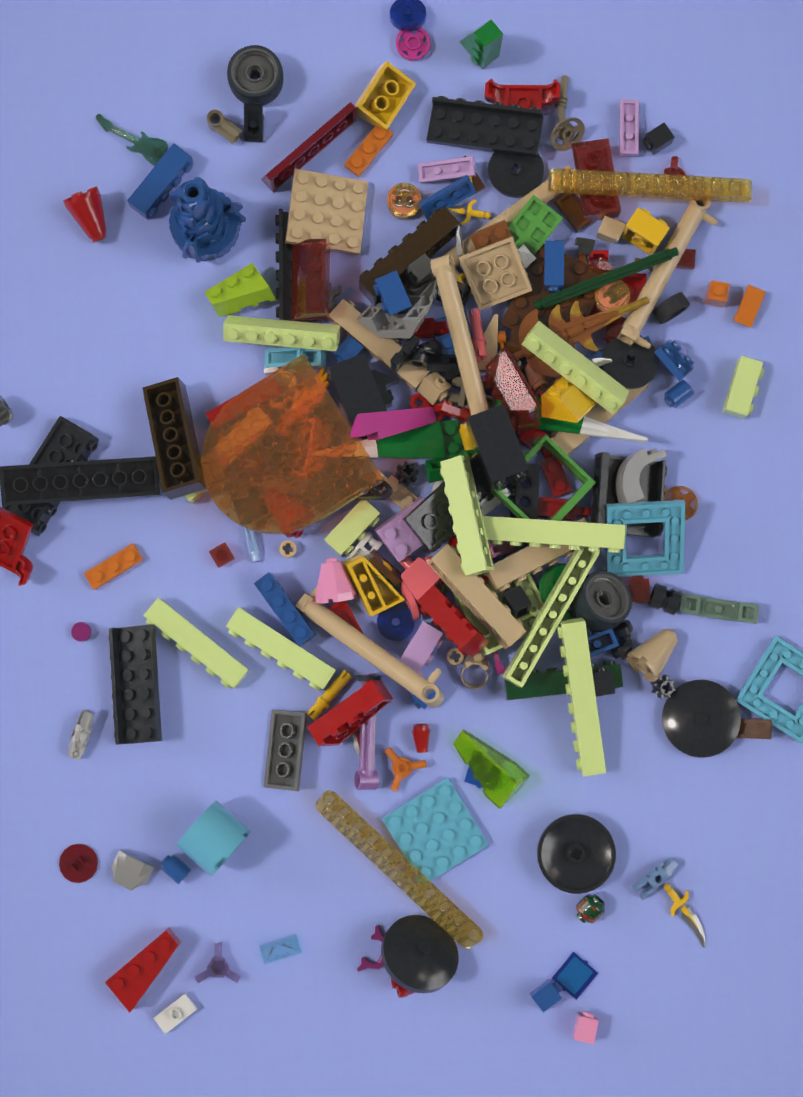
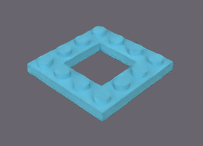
M684 500L606 504V524L626 525L625 549H620V553L608 552V548H606V571L612 572L618 577L683 574ZM664 522L663 554L626 556L627 524Z
M774 636L735 700L761 719L772 720V726L797 742L802 743L803 701L796 713L792 715L762 695L781 664L803 677V653L779 637Z

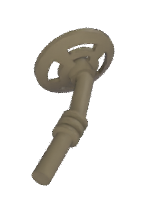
M566 75L561 76L560 101L556 103L558 124L553 129L550 137L552 146L559 151L569 150L576 146L585 132L584 123L579 118L569 117L565 119L569 79ZM570 121H574V122H576L578 125L573 126V125H572L571 123H569V122H570ZM559 138L563 140V144H558L555 140Z

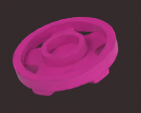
M418 26L405 27L398 33L396 38L397 52L401 57L409 61L422 59L430 49L428 33ZM411 30H415V31H418V32H416L415 34H412L410 31H411ZM403 36L404 40L399 43L400 37ZM424 37L427 39V44L423 42Z

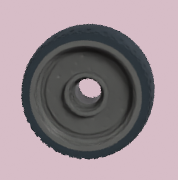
M248 45L233 54L227 68V79L234 96L242 103L263 104L264 106L275 100L281 92L284 80L282 65L275 53L266 47ZM254 76L260 77L258 79H252V77Z
M597 571L586 576L570 607L575 618H583L585 620L588 630L602 632L613 629L627 618L632 607L631 592L625 582L614 573Z

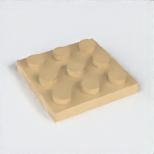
M513 236L459 256L479 310L533 290Z

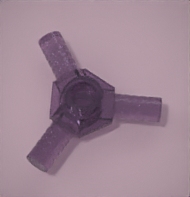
M214 942V957L209 962L207 969L195 976L197 983L210 976L212 978H224L226 976L238 983L241 976L231 971L225 958L222 957V942Z

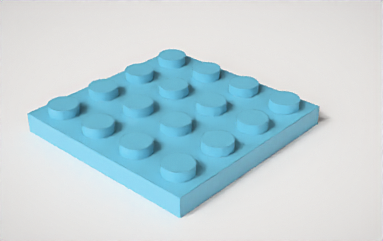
M449 778L444 779L382 818L422 886L489 845Z

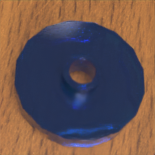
M396 0L390 8V21L397 29L401 31L409 30V32L415 31L425 23L427 16L426 7L420 0Z
M398 603L378 614L377 628L386 639L401 641L413 632L415 620L413 621L411 611L406 605ZM397 618L400 623L393 625L392 620Z

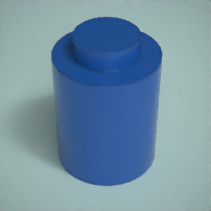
M682 379L664 393V401L670 408H677L693 396L694 391Z
M174 854L172 856L167 855L160 863L163 865L161 870L178 885L191 871Z

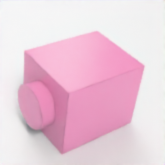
M583 1011L582 1014L577 1013L572 1035L574 1040L594 1044L599 1022L597 1017H594V1013Z

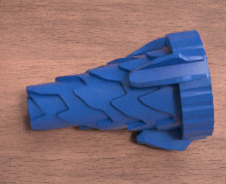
M195 177L193 180L177 187L175 192L169 197L174 202L173 209L170 211L169 229L175 244L183 252L182 257L184 259L188 257L195 258L196 262L200 263V261L215 260L224 256L225 253H228L235 246L236 240L239 238L241 223L246 222V217L239 212L243 208L242 203L231 201L224 193L210 188L200 177Z

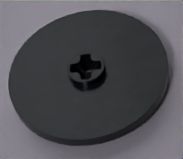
M494 152L488 164V176L493 187L501 194L513 198L524 197L540 185L544 175V165L539 153L537 157ZM514 166L520 169L518 174H515V171H511Z
M615 338L607 344L602 354V358L612 359V362L602 365V369L626 389H637L647 385L654 379L659 368V357L654 353L656 349L652 344L647 349L636 343L630 346ZM627 359H629L630 361L634 360L633 365L631 363L627 364Z

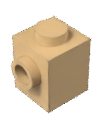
M433 372L423 379L417 391L434 405L439 401L442 403L449 396L448 391L452 386L439 373Z

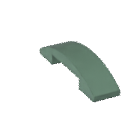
M682 593L679 612L706 618L757 624L759 605Z

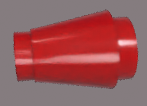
M414 724L411 730L417 753L428 752L431 730L428 724Z

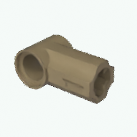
M213 109L208 112L207 123L210 130L217 132L232 145L240 139L243 131L225 118L221 111ZM213 118H219L220 122L214 124L211 122V120Z

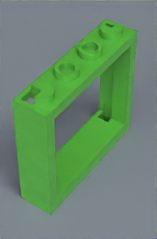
M547 435L542 438L538 436L531 443L533 448L529 452L527 450L523 452L526 462L544 446L582 483L574 494L549 519L561 521L596 482ZM496 489L491 491L517 518L529 519L501 491H496Z

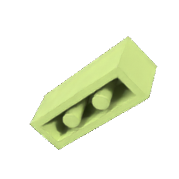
M742 355L738 358L722 413L741 419L751 415L754 404H751L759 390V386L756 385L758 379L761 380L764 373L762 368L763 362Z
M360 500L328 534L324 541L341 557L344 554L347 556L354 549L352 545L357 540L360 542L367 534L365 531L370 526L373 528L380 521L378 518L380 512L367 500Z

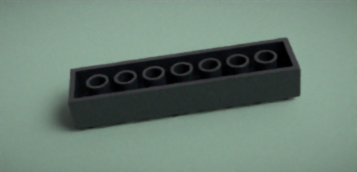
M156 456L0 466L2 506L160 495Z

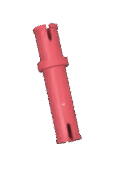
M472 309L473 315L471 310L468 312L472 344L476 360L482 362V356L484 360L487 359L485 348L487 342L483 335L481 312L479 309Z

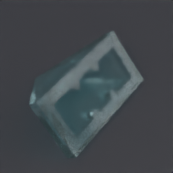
M297 933L259 945L264 965L302 953Z

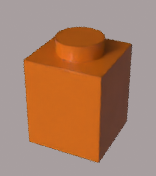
M711 280L706 288L704 304L723 307L727 302L730 284Z

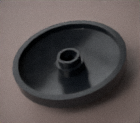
M708 680L689 681L677 687L670 694L671 697L667 698L662 711L663 729L671 744L682 753L698 758L715 756L725 751L736 739L741 724L739 706L733 695L720 684Z
M568 814L555 819L544 829L538 841L537 861L542 874L554 887L567 893L582 894L597 889L609 878L615 865L616 849L611 834L603 824L587 815Z
M422 915L402 917L390 926L382 940L381 957L386 971L397 984L409 991L416 993L438 991L446 986L456 973L459 962L456 942L450 932L432 918Z

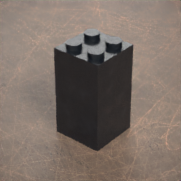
M364 353L328 367L330 378L351 430L358 414L387 411ZM367 435L361 436L359 439L365 438Z
M502 404L467 417V429L490 490L496 489V491H501L507 488L508 484L514 483L517 485L526 481L525 478L528 477L529 467L505 405Z

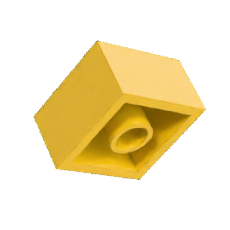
M637 208L620 237L650 256L655 253L670 227L667 226L665 221L652 217L648 210Z

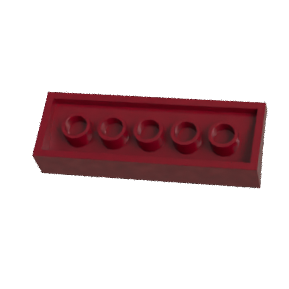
M351 102L348 103L261 178L264 184L272 192L276 191L293 176L294 169H301L356 122V107Z

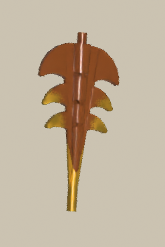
M646 296L632 303L583 317L580 312L579 302L575 301L570 311V322L563 320L560 314V305L558 304L549 316L548 325L551 331L574 349L575 343L579 341L586 349L597 352L598 348L592 340V333L650 302ZM534 309L526 315L520 325L519 343L522 350L513 353L515 359L518 360L525 357L529 366L543 376H562L522 345L529 331L539 321L538 310Z

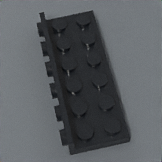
M445 96L432 97L433 106L426 138L427 143L537 157L544 121L543 110L537 107L522 108L519 105L503 106V104L497 102L487 104L480 100L471 102L463 98H456L454 100L448 99Z
M279 209V215H275V225L279 226V233H275V242L279 244V251L275 253L276 263H279V270H276V281H279V288H276V299H279V306L276 307V318L288 321L322 323V314L320 313L322 305L321 249L285 243L289 212H283V209Z
M59 416L29 464L88 461L91 453L97 449L99 439L71 421ZM60 502L2 506V508L33 523L31 533L40 536L45 531L50 518L56 514Z
M475 453L469 459L480 508L482 509L481 506L486 501H491L495 496L491 493L478 455ZM445 482L403 518L408 527L423 544L424 547L422 549L424 552H435L441 547L440 543L455 534L453 531V518L448 509L450 505L444 491Z
M155 624L109 628L108 639L110 644L115 744L162 741Z

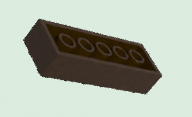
M445 206L433 211L429 220L426 222L425 220L416 227L417 230L414 233H408L402 239L403 242L400 245H394L388 251V255L385 258H379L373 264L374 267L371 270H365L359 276V290L373 306L381 301L380 295L376 296L373 289L375 279L397 270L400 280L403 282L407 279L405 272L411 263L424 253L431 258L456 236L460 222Z
M179 377L143 387L163 494L172 500L207 489L186 385Z

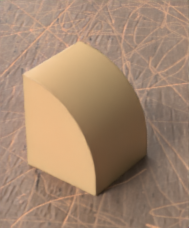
M604 216L596 238L610 243L618 242L625 223Z

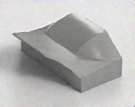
M120 849L111 866L113 882L132 891L136 887L148 883L155 866Z

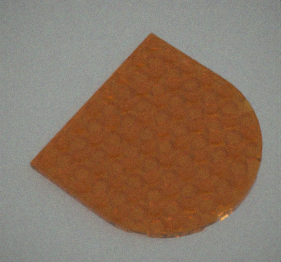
M304 354L226 403L215 420L211 422L201 450L203 480L216 506L228 518L240 526L265 534H287L308 528L382 483L384 479L358 438H351L350 433L352 429Z

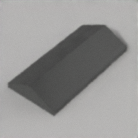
M272 710L264 787L299 791L307 713Z

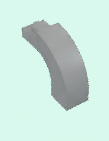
M646 448L633 452L625 458L617 471L615 479V490L619 503H632L645 498L640 486V473L648 463L667 457L665 449L657 451V448L646 451Z

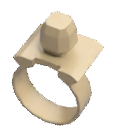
M480 650L473 658L469 655L465 656V665L461 671V680L470 689L482 688L488 680L487 669L489 668L490 660L484 658V654ZM479 665L485 670L487 677L481 684L471 685L464 680L462 676L463 671L469 666Z

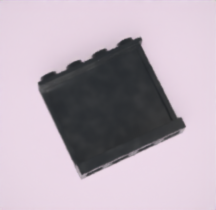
M607 452L595 454L593 480L596 483L592 489L590 523L606 524V504L619 503L615 490V479L617 471L626 457L613 456ZM666 460L653 461L642 469L639 481L645 498L635 502L664 501L666 493L665 476L667 474ZM663 522L627 524V535L659 537L663 532L664 524Z

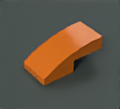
M748 284L733 321L751 328L766 291Z

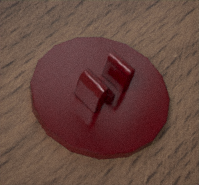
M85 844L71 845L60 856V872L70 882H86L97 871V855L92 848Z

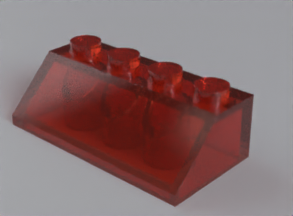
M609 138L572 143L571 148L583 217L603 220L604 216L618 218L621 206Z
M307 239L292 246L291 320L329 319L330 245L326 239Z
M505 347L486 365L484 378L487 385H491L494 398L496 400L499 399L500 405H505L513 428L520 435L540 427L541 405L509 349Z

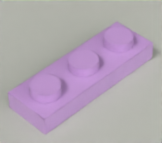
M620 99L619 156H638L639 100Z
M473 156L418 163L420 183L459 179L465 175L469 177L476 176Z

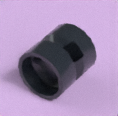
M656 583L651 592L648 607L657 610L662 608L663 612L675 615L681 601L682 592L675 589L667 590L666 586Z

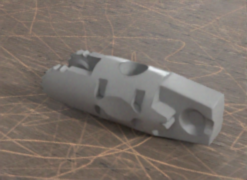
M87 709L82 710L73 729L67 755L72 759H81L92 731L94 714Z

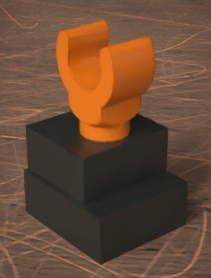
M576 237L574 245H578L577 253H579L577 260L587 264L586 255H590L593 252L595 240Z

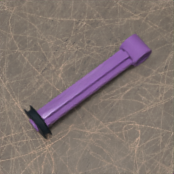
M364 673V675H355L358 676V681L361 682V688L368 680H381V676H375V674ZM376 715L360 727L359 770L354 775L356 790H377L379 785L378 772L374 770Z

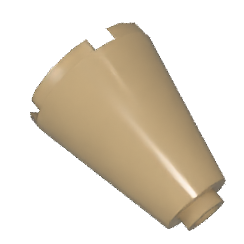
M671 629L661 630L628 653L626 658L628 664L636 673L642 672L644 679L655 682L661 675L678 642L676 633Z

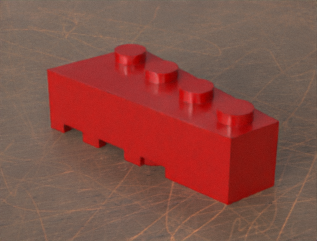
M435 585L418 600V603L421 605L419 609L427 617L430 615L434 619L432 623L439 630L442 628L445 631L444 635L452 643L455 642L458 646L457 649L464 656L468 654L473 658L489 642Z
M368 680L363 684L362 688L351 694L307 728L318 746H338L389 704L393 698L381 680Z
M170 927L105 982L129 1013L132 1012L182 943Z

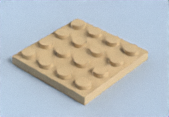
M294 169L285 243L360 255L368 181Z

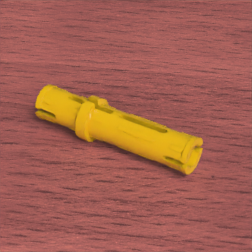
M343 670L322 696L316 698L317 701L306 712L307 715L316 721L325 708L328 709L330 707L329 704L353 677L346 670Z

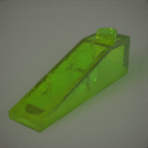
M464 729L453 743L464 763L468 764L472 769L474 779H478L482 785L484 795L499 809L521 789L530 776L516 762Z

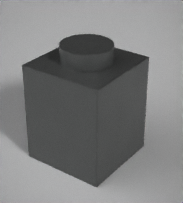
M425 253L411 263L405 272V276L416 288L433 276L430 264L432 258H429Z

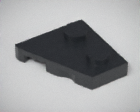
M414 335L411 339H406L402 345L403 348L391 358V369L397 373L409 358L410 353H413L420 344L421 339Z

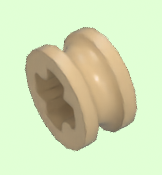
M285 540L280 544L279 551L283 557L291 558L296 554L297 547L293 541ZM287 544H290L291 548H293V552H290V554H286V551L283 550V547H286Z
M457 648L450 649L446 655L447 661L451 665H459L464 659V655ZM453 651L461 655V658H458V662H455L454 659L450 660V655H452Z

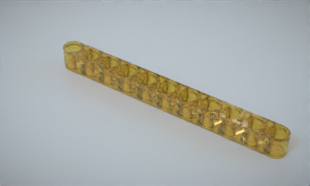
M551 169L548 171V191L569 194L746 203L752 201V180Z
M331 790L325 791L315 803L317 811L462 947L471 949L482 940V930L342 798Z

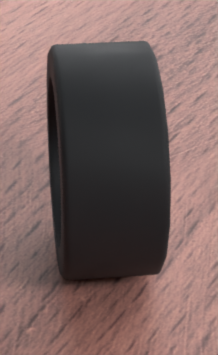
M679 292L658 305L652 313L661 325L685 311L690 306V303L683 292Z

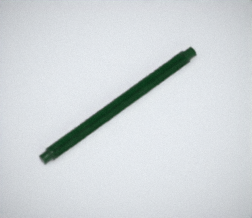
M677 247L665 249L562 289L559 292L544 296L540 300L533 302L534 307L537 310L548 308L669 261L672 257L679 255Z

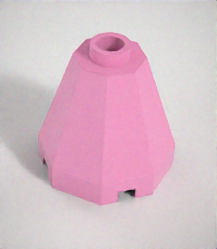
M337 557L328 558L326 563L321 564L315 594L316 603L341 602L358 598L357 590L343 561H338Z

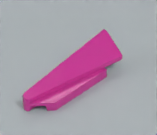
M425 407L358 414L350 433L351 438L367 435L368 440H378L437 422L434 408Z

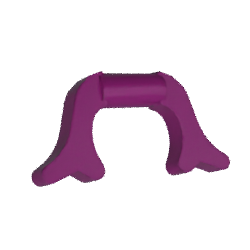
M376 925L375 933L371 936V939L382 942L384 936L380 932L379 925ZM381 955L376 963L369 962L365 957H362V964L357 968V971L359 972L365 968H382L384 964Z

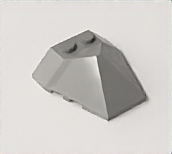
M434 275L418 288L408 278L402 282L412 305L410 309L389 317L388 313L384 314L380 303L376 306L370 305L357 318L358 322L379 338H412L428 314L437 292L438 284Z

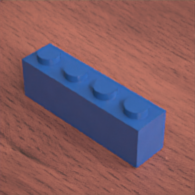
M173 143L128 198L129 206L145 219L154 216L158 211L160 203L165 202L173 187L176 188L180 184L181 177L192 169L194 163L192 156Z
M268 572L253 583L298 646L304 645L317 635L302 613L295 607L294 602L273 573Z

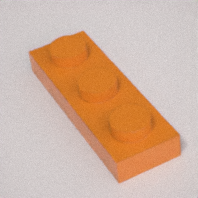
M375 126L345 162L344 167L359 178L393 137V132L389 129L384 130Z
M132 543L88 570L84 575L93 590H96L144 559L135 544Z

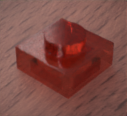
M686 249L676 268L693 270L695 268L696 249Z
M602 257L592 259L588 264V267L595 270L599 269L604 273L614 269V265L609 264V260Z
M226 542L209 551L218 568L235 560Z

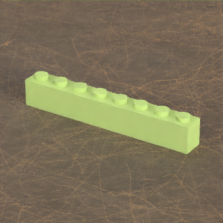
M482 516L487 540H491V544L502 545V541L510 542L511 546H522V542L530 543L529 547H541V544H549V548L561 549V545H568L570 550H580L582 546L588 547V551H600V548H608V552L620 553V549H625L626 525Z
M581 546L580 550L573 552L502 678L517 687L523 688L597 559L599 551H588V547Z
M583 618L560 621V627H557V634L559 639L562 638L563 646H560L561 658H565V665H562L564 677L568 679V684H565L566 695L570 696L571 703H568V711L570 715H573V722H570L572 734L575 733L576 736L573 746L574 751L578 752L579 759H576L577 771H581L583 777L606 773L586 623Z

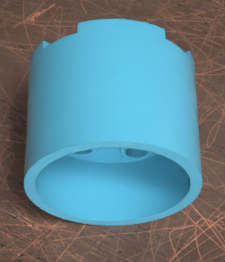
M216 800L188 829L176 846L212 877L248 837L251 831Z

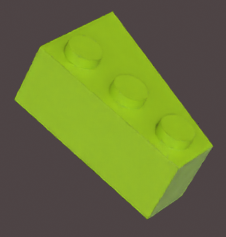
M253 263L204 292L219 317L242 311V308L250 305L253 307L258 306L263 301L270 300L271 302L276 300L269 285Z

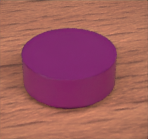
M78 622L72 627L71 634L75 640L84 642L90 638L92 630L88 624Z

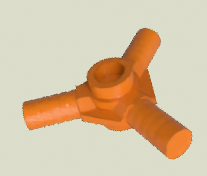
M390 746L384 751L393 762L392 769L395 777L390 790L397 792L402 778H406L414 769L427 767L426 760L411 762V760L398 757Z

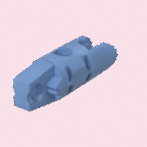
M669 858L664 863L662 861L659 862L636 882L632 888L634 891H638L648 883L649 886L639 896L642 900L646 899L673 875L671 872L678 864L672 858Z

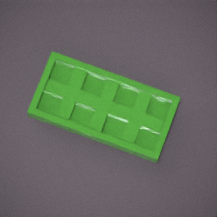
M533 194L508 228L517 249L524 244L535 255L563 217Z

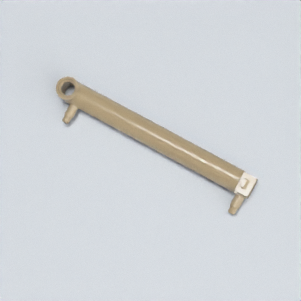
M567 165L477 231L502 220H505L509 227L533 194L546 204L571 187L579 197H582L584 193L577 183V175ZM470 236L463 240L466 254L475 251ZM454 246L442 256L448 254L452 256L455 263V276L458 281L460 273L456 268L461 264L458 259L457 248Z
M698 192L691 199L665 249L677 247L679 255L654 267L637 298L639 300L647 296L650 303L628 314L623 323V328L617 337L619 340L630 346L636 343L647 349L650 348L651 343L639 336L641 330L701 220L714 226L718 223V220L706 213L711 204V198L707 193Z
M448 254L431 259L430 264L432 273L437 280L472 416L488 410L489 407L455 276V263L452 256Z
M317 587L314 588L310 595L304 593L295 607L307 618L429 707L436 708L442 704L444 700L443 693L434 685L442 672L439 668H436L429 678L425 679L324 605L316 603L315 594ZM431 692H436L433 699H428V695Z

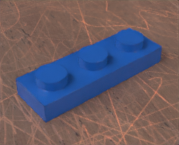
M465 175L418 204L426 220H429L431 218L430 215L437 208L441 209L445 206L449 209L475 194L476 191L469 176Z

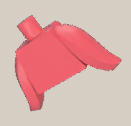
M407 556L400 561V564L406 569L401 574L400 591L411 611L413 621L421 616L418 600L433 585L438 587L443 582L427 564V561L433 556H427L423 559L418 557L415 561Z

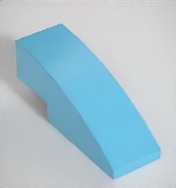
M293 347L265 349V368L326 369V350Z

